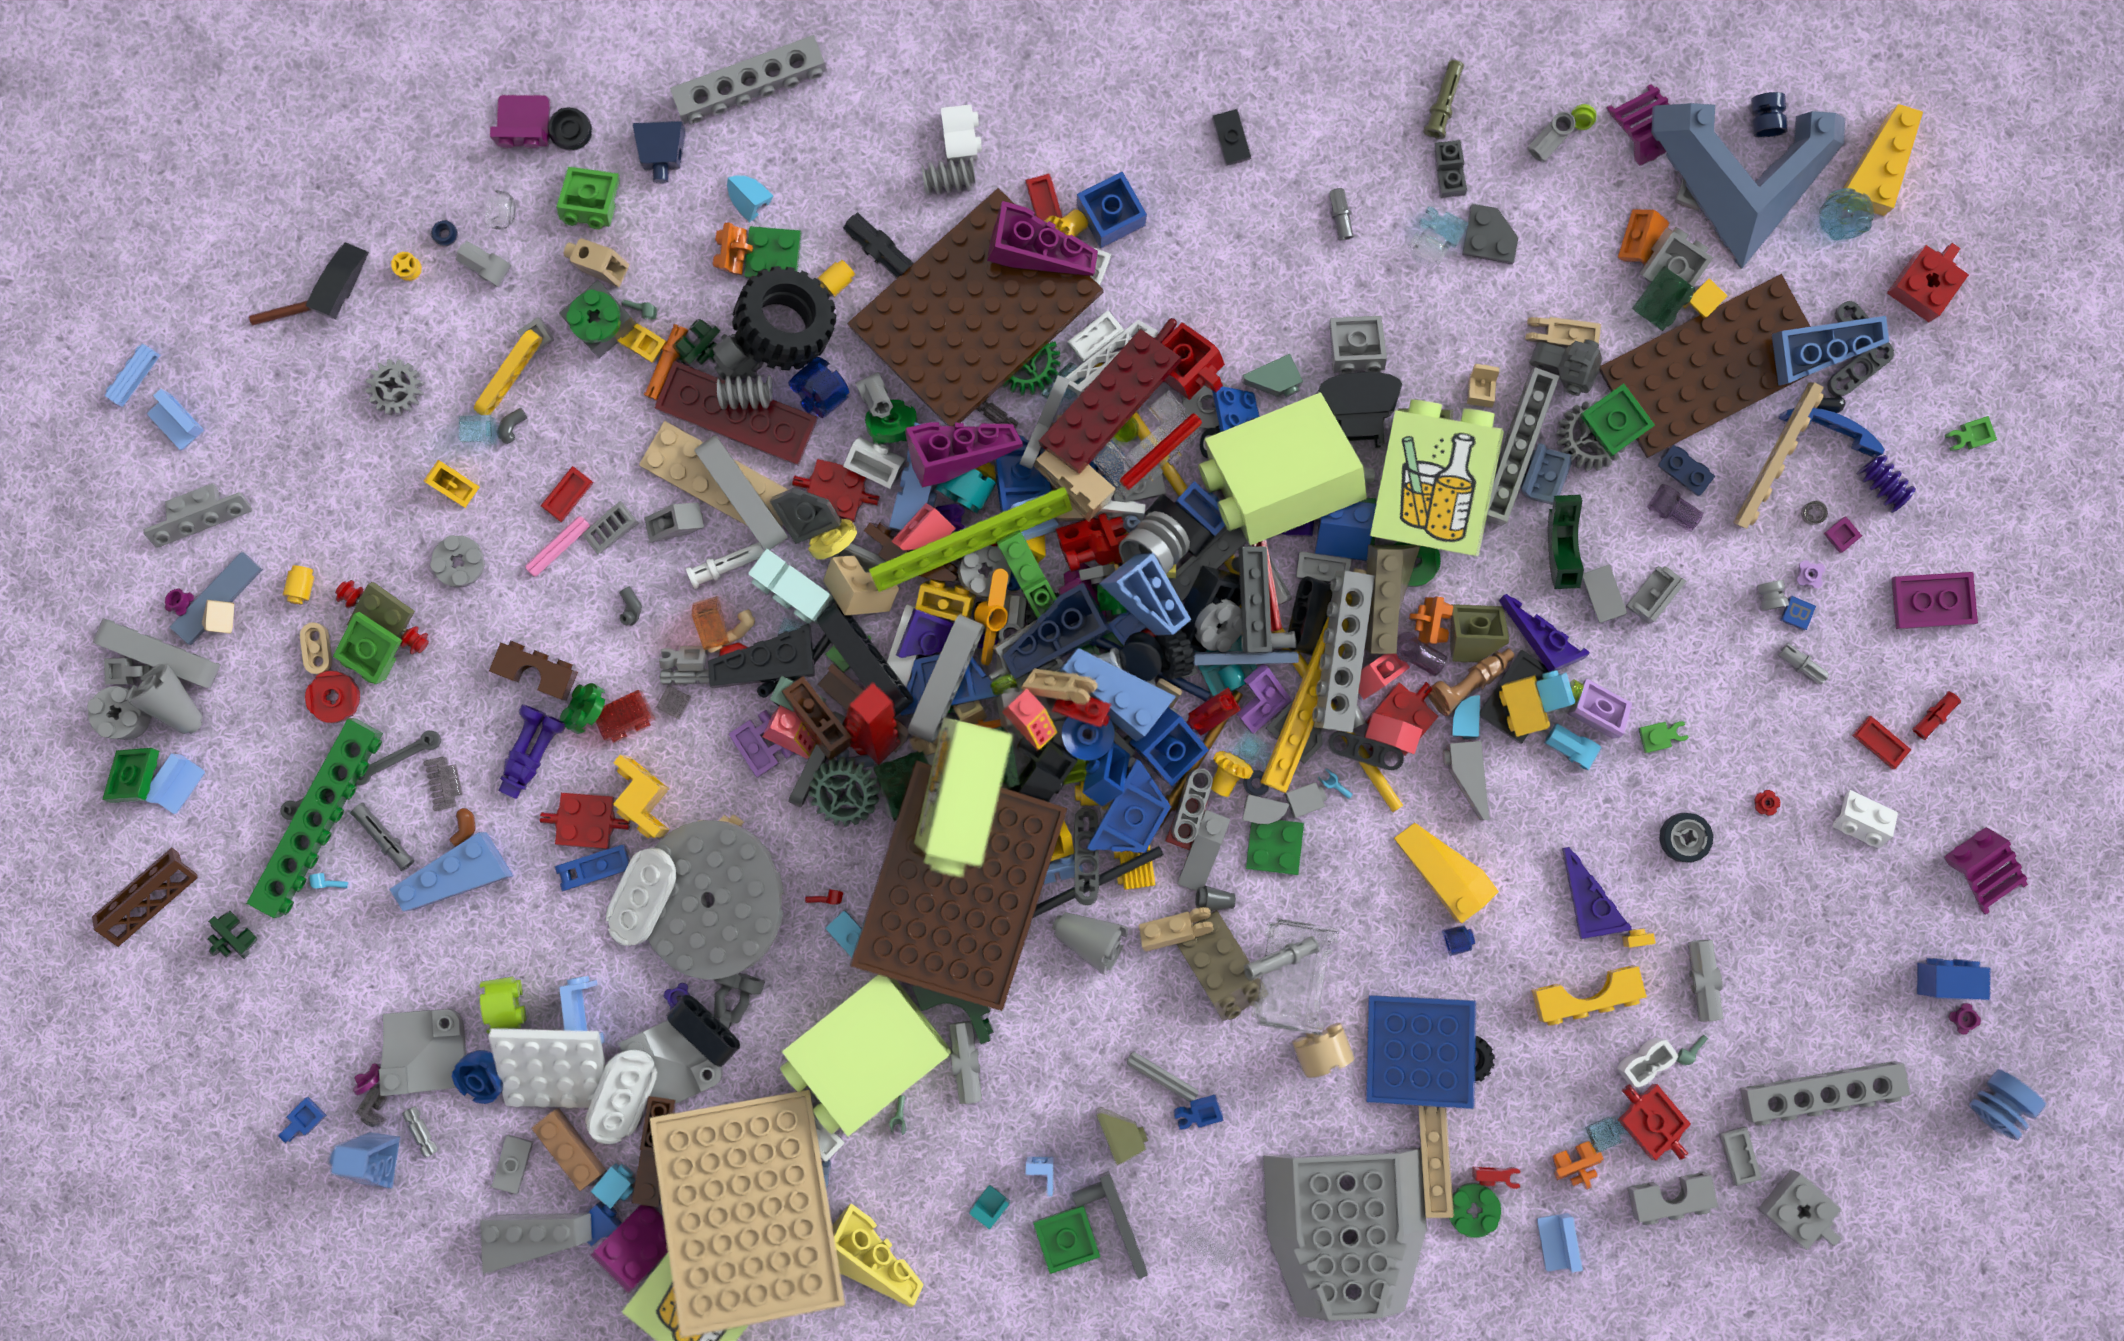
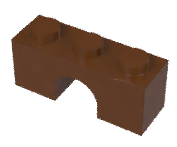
M511 640L509 645L500 642L489 672L519 682L526 669L535 667L541 675V681L537 690L567 701L578 674L577 671L571 670L573 664L558 659L557 664L548 661L549 655L537 650L530 654L523 651L524 645Z

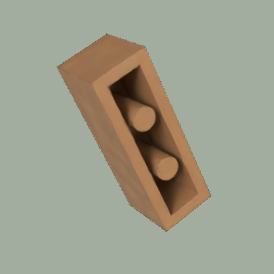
M559 1108L552 1111L531 1128L579 1191L586 1188L607 1171Z

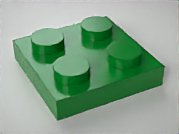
M749 226L748 244L753 246V252L746 256L745 278L749 279L751 276H757V273L763 269H767L770 272L771 267L781 266V269L784 270L786 266L793 267L798 272L801 231Z
M1624 383L1580 414V417L1610 457L1655 426Z
M154 748L116 750L102 800L109 803L146 801L160 751Z
M1278 820L1270 824L1251 822L1246 869L1298 875L1304 823Z
M1084 1206L1074 1207L1033 1221L1050 1274L1100 1258Z

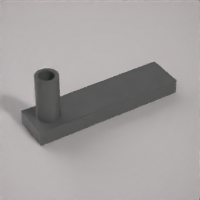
M1267 546L1238 548L1239 556L1232 560V568L1236 572H1240L1243 653L1272 652Z
M1109 1171L1099 1174L1100 1182L1072 1192L1075 1204L1079 1208L1107 1197L1138 1279L1148 1276L1147 1268Z

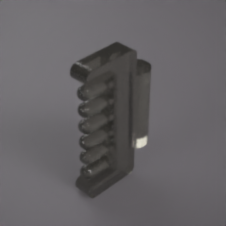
M446 757L425 760L423 762L424 766H432L426 768L427 773L438 771L428 774L427 778L439 777L438 779L430 780L428 784H441L430 787V791L442 790L432 793L431 797L443 796L432 801L433 804H439L433 806V811L456 807L455 797L462 795L456 764L448 766Z

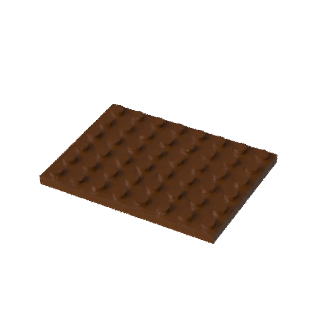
M999 188L991 193L908 268L902 276H899L847 323L849 328L947 426H955V423H961L1104 293L1103 288L1089 275L1013 268L987 261L990 239L1001 203L1005 201L1015 204Z
M916 760L850 966L1003 1011L1068 808L1000 787L981 866L966 863L963 876L931 869L930 864L924 863L926 853L914 843L932 770V765Z

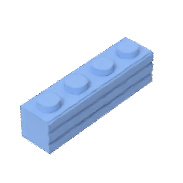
M142 343L141 346L136 348L134 356L126 362L123 371L116 375L114 383L108 386L104 396L123 407L161 355Z

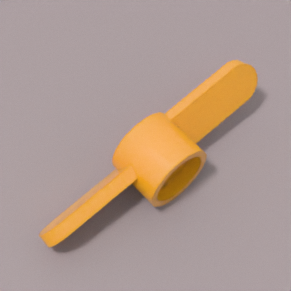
M997 568L993 571L988 601L981 602L974 614L975 621L983 624L984 628H986L981 664L986 666L992 660L996 631L1001 630L1008 620V613L1003 607L1008 573L1003 568ZM993 612V616L989 621L990 614Z

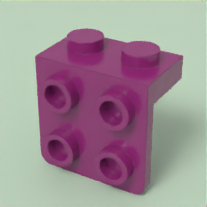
M545 95L499 96L497 127H490V138L497 146L502 148H513L514 146L533 149L549 147V98Z

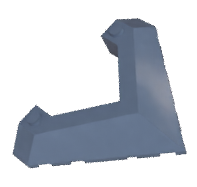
M1685 103L1653 106L1652 135L1656 141H1660L1667 154L1665 155L1676 172L1679 171L1686 181L1685 185L1708 221L1711 220L1717 235L1725 247H1729L1736 258L1735 262L1741 269L1844 145L1845 118L1841 115L1817 111L1797 115L1794 143L1755 182L1714 132L1716 105Z

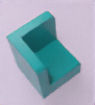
M989 1185L971 1207L969 1214L990 1230L1009 1206L1010 1200Z

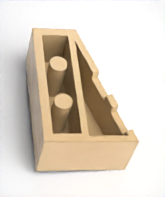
M1047 450L1035 460L1034 467L1056 489L1065 487L1071 505L1088 522L1111 501L1116 490L1089 464L1078 474Z

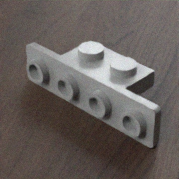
M214 483L165 501L167 520L145 528L144 535L156 548L247 514L252 511V507L239 492L220 499L217 487Z

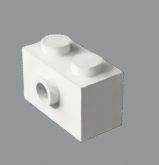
M858 437L852 444L843 467L890 489L896 482L906 458L889 451V448L884 444L876 442L874 444Z

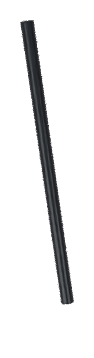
M1157 846L1099 874V886L1163 856L1161 847ZM1089 881L1084 882V893L1089 891ZM1074 887L1037 904L1033 918L1074 899Z

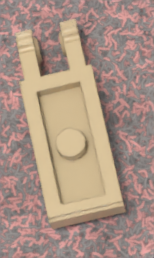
M1529 317L1527 320L1528 325L1532 327H1547L1546 334L1527 333L1526 341L1544 342L1560 347H1568L1575 341L1584 343L1585 339L1599 344L1600 323L1554 317L1549 319Z
M1034 669L1021 686L1023 692L1028 689L1035 696L1071 699L1077 704H1086L1090 699L1088 692L1093 693L1098 687L1096 681L1089 677Z
M1200 907L1199 909H1193L1190 913L1188 911L1139 924L1142 948L1147 952L1193 940L1195 937L1213 932V923L1209 921L1193 925L1194 922L1208 919L1211 916L1210 909Z

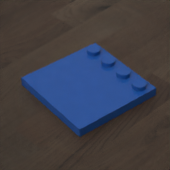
M1369 995L1367 1102L1474 1109L1476 1000Z

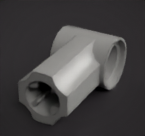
M1559 112L1527 147V150L1538 161L1544 163L1560 144L1569 137L1575 127V118L1568 112ZM1556 122L1565 123L1568 130H1558Z
M468 241L461 244L455 258L461 264L477 272L484 280L492 282L496 287H499L511 267V264L493 253L489 254Z
M879 372L855 382L864 403L867 404L873 416L884 418L890 415L893 405L887 395L888 391Z

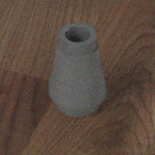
M1204 886V888L1197 889L1196 908L1207 907L1210 911L1234 909L1236 896L1235 893Z

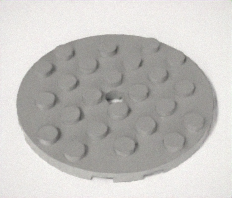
M702 820L674 829L654 847L665 851L673 860L676 869V881L655 927L648 937V941L663 961L687 976L699 979H721L737 975L755 965L767 953L778 934L783 917L781 894H784L780 872L776 871L771 860L772 855L765 845L751 832L736 824L726 821ZM709 892L712 893L715 898V902L712 907H708V904L706 903L705 894H708Z

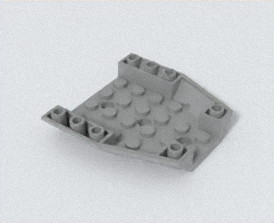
M1421 1148L1395 1149V1152L1301 1157H1291L1290 1154L1263 1155L1267 1236L1298 1316L1335 1321L1379 1319L1404 1312L1427 1230ZM1345 1175H1350L1354 1178V1185L1348 1190L1342 1189L1339 1184L1340 1179ZM1349 1229L1357 1232V1239L1352 1244H1347L1342 1239L1343 1233ZM1351 1284H1356L1360 1287V1293L1356 1298L1346 1296V1288Z

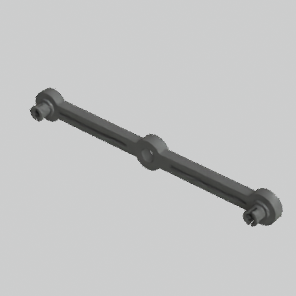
M425 731L421 735L420 740L370 764L363 779H358L355 784H367L372 775L424 749L434 750L438 748L441 744V736L436 731ZM331 789L326 792V798L334 795ZM303 799L297 802H284L280 809L282 817L286 820H292Z

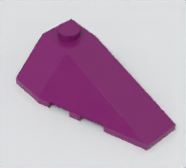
M1002 201L991 235L987 261L1013 268L1089 276L1095 274L1098 254L1096 249L1073 235H1066L1059 231L1052 222L1048 221L1046 223L1034 215L1035 212L1029 208Z
M929 422L905 429L912 468L922 488L947 482L1019 449L1023 445L1013 424L982 423L979 427L964 426V423H955V426H939V422Z

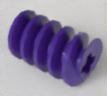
M1882 455L1865 464L1856 475L1866 473L1863 482L1873 481L1869 488L1870 490L1880 488L1876 497L1887 496L1884 505L1887 506L1893 503L1894 507L1891 510V513H1893L1911 499L1916 488L1914 486L1906 488L1909 480L1907 478L1899 480L1902 475L1901 471L1892 472L1895 465L1893 463L1885 464L1887 456Z

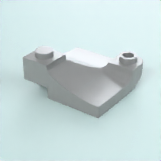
M435 1009L383 1014V1051L381 1069H379L380 1096L456 1088L452 1079V1072L455 1069V1065L466 1055L464 1023L457 1011L453 1009ZM444 1018L449 1020L448 1028L442 1025Z
M668 1020L618 1043L622 1052L640 1050L649 1054L653 1059L657 1069V1078L650 1094L652 1097L676 1100L675 1104L717 1085L722 1079V1067L711 1063ZM705 1070H710L712 1072L711 1079H706L704 1077Z

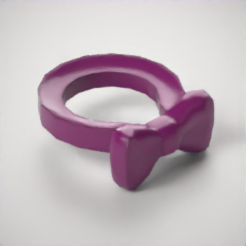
M374 1063L367 1073L358 1074L354 1077L357 1085L354 1087L353 1092L356 1095L363 1094L379 1082L380 1066Z

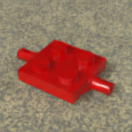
M817 459L814 472L809 479L796 475L793 478L792 486L805 488L808 493L828 499L840 519H848L855 522L858 509L862 503L876 506L879 503V495L865 493L866 477L843 467L841 464Z
M1397 682L1372 712L1401 720L1423 729L1420 738L1439 717L1424 701L1429 695L1428 693L1432 691V686L1427 682L1424 683L1417 693L1409 691L1400 682ZM1372 713L1365 720L1367 725H1369ZM1400 750L1403 753V756H1406L1408 754V752Z
M561 792L557 813L541 812L540 814L541 817H546L540 818V823L555 824V845L609 849L610 836L614 829H630L629 825H623L630 824V821L615 818L613 811L614 797Z
M1631 1084L1626 1085L1622 1092L1631 1101V1104L1617 1119L1651 1160L1656 1161L1665 1151L1670 1149L1679 1160L1684 1159L1688 1152L1679 1143L1682 1133L1691 1123L1658 1084H1652L1641 1095L1634 1090Z

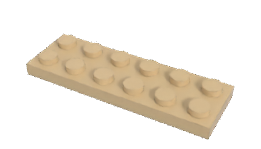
M664 421L639 466L747 526L694 451L695 448L704 442ZM734 460L782 527L783 523L771 505L770 500L773 496L788 489Z

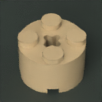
M1340 1022L1328 1026L1327 1030L1321 1031L1320 1027L1313 1028L1305 1032V1037L1292 1041L1301 1068L1307 1078L1331 1073L1330 1069L1337 1066L1341 1069L1355 1060Z

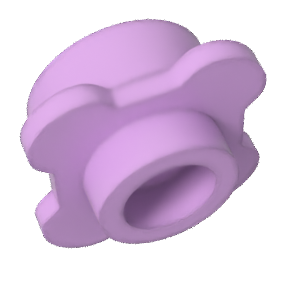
M1807 560L1802 561L1799 564L1800 570L1796 579L1797 583L1801 586L1811 585L1815 589L1820 588L1823 584L1821 578L1822 573L1825 572V566L1821 563L1811 564ZM1809 572L1813 573L1812 577L1809 576Z

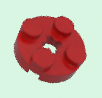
M325 671L315 677L316 679L308 685L305 692V703L310 713L314 714L319 720L327 723H340L356 713L360 702V691L352 677L342 672ZM331 690H335V693L339 695L334 704H332V701L327 700V695H331Z

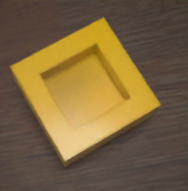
M1645 928L1629 930V935L1622 936L1623 946L1628 948L1656 944L1654 933H1645Z

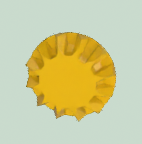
M1073 209L1063 218L1049 216L1044 220L1046 223L1050 221L1055 224V228L1064 234L1075 237L1088 228L1086 217L1077 209Z
M1216 752L1213 760L1218 766L1212 778L1211 790L1221 796L1229 797L1240 778L1249 779L1253 773L1251 766L1245 760L1230 752Z

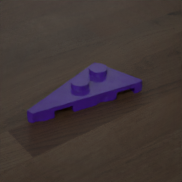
M1508 594L1500 598V604L1549 672L1560 670L1581 661L1590 654L1587 649L1583 648L1580 651L1568 642L1569 636L1556 630L1552 624L1538 614L1532 617L1521 609L1522 603L1517 599L1510 597Z
M914 608L896 656L906 658V656L931 655L942 652L954 623ZM982 634L976 648H983L984 634ZM995 639L994 646L998 644L999 640Z
M1570 847L1562 848L1580 939L1632 930L1629 922H1626L1619 913L1616 905L1606 896V892L1593 875H1590L1577 854Z

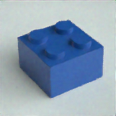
M1123 171L1077 194L1076 206L1086 217L1088 227L1100 249L1146 225L1147 214Z
M1167 707L1145 737L1138 741L1132 739L1129 742L1154 772L1170 786H1173L1209 751L1184 719L1169 707Z
M1926 958V963H1917V994L1934 998L1990 1000L1991 968L1980 966V961Z

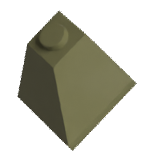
M1451 604L1453 605L1450 628L1452 661L1463 663L1480 662L1509 644L1503 606Z
M1103 1107L1096 1109L1098 1120L1116 1165L1122 1164L1146 1150L1144 1143L1148 1141L1143 1126L1137 1127L1135 1121Z

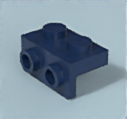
M1675 445L1665 450L1660 457L1661 461L1658 463L1660 469L1696 496L1702 495L1715 478V475L1704 464L1696 462L1684 449Z

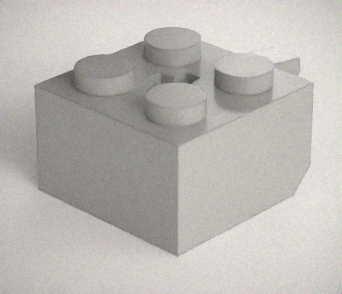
M1793 1169L1788 1172L1758 1208L1780 1230L1806 1250L1822 1237L1833 1246H1836L1842 1239L1830 1228L1833 1225V1219L1842 1209L1805 1176ZM1799 1205H1801L1800 1207H1801V1209H1802V1211H1801L1800 1213H1799V1210L1797 1209V1207H1798Z

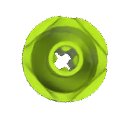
M514 976L481 981L479 988L485 987V994L479 995L484 1025H490L486 1030L487 1034H490L491 1029H520L521 1024L527 1021L525 1006H520L519 997L523 995L521 980H515Z

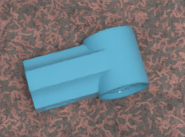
M1559 724L1554 725L1544 742L1569 757L1568 760L1570 762L1576 761L1581 764V768L1588 771L1602 748L1596 742L1583 736L1579 737Z

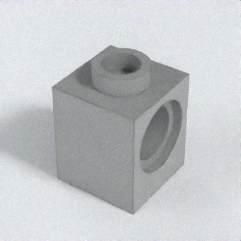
M1316 782L1284 793L1293 818L1325 807L1324 801L1327 800L1323 787H1318Z

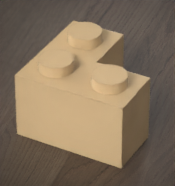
M855 556L832 557L823 582L844 615L890 612L899 587L895 585L878 592L870 572L865 573Z

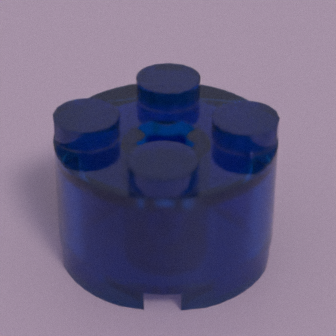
M816 357L792 376L788 381V385L802 399L800 405L807 413L814 412L820 418H824L849 398L847 395L850 392L839 372L835 370L832 373L827 368L830 363L821 357Z

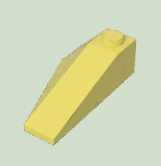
M850 1203L832 1225L840 1273L912 1308L924 1284L904 1259L897 1260L889 1249L892 1246L891 1242L888 1239L882 1241L873 1230L877 1226L873 1219Z

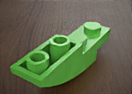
M1017 530L996 543L1038 619L1051 607L1057 598L1020 530Z

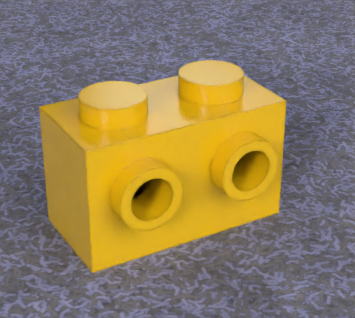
M930 579V581H925L920 585L915 609L953 621L959 615L971 619L976 594L971 593L969 590L967 591L961 585H955V588L946 586L944 581Z
M1536 675L1505 683L1501 686L1502 691H1499L1502 705L1507 706L1510 716H1507L1508 726L1511 732L1515 731L1516 737L1548 729L1550 726L1547 712L1544 711L1537 688Z

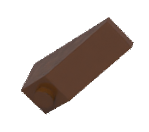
M804 676L782 691L814 742L830 761L851 746L852 736Z

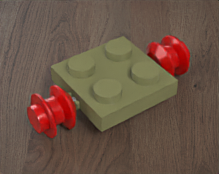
M353 580L344 581L336 589L337 602L345 600V607L347 609L355 607L347 625H349L355 613L361 612L402 639L400 646L402 648L411 647V655L417 652L420 654L429 643L427 633L418 634L419 627L417 626L409 629L406 628L415 611L375 582L369 583L364 590L363 587L355 589Z

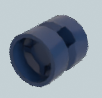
M1769 92L1752 97L1751 111L1752 115L1756 116L1752 120L1753 136L1758 138L1776 137L1785 134L1788 131L1787 116L1783 114L1786 111L1785 94Z

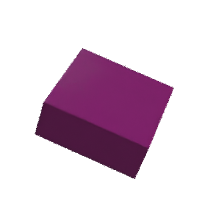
M1846 516L1823 533L1839 553L1844 552L1862 537L1861 533Z

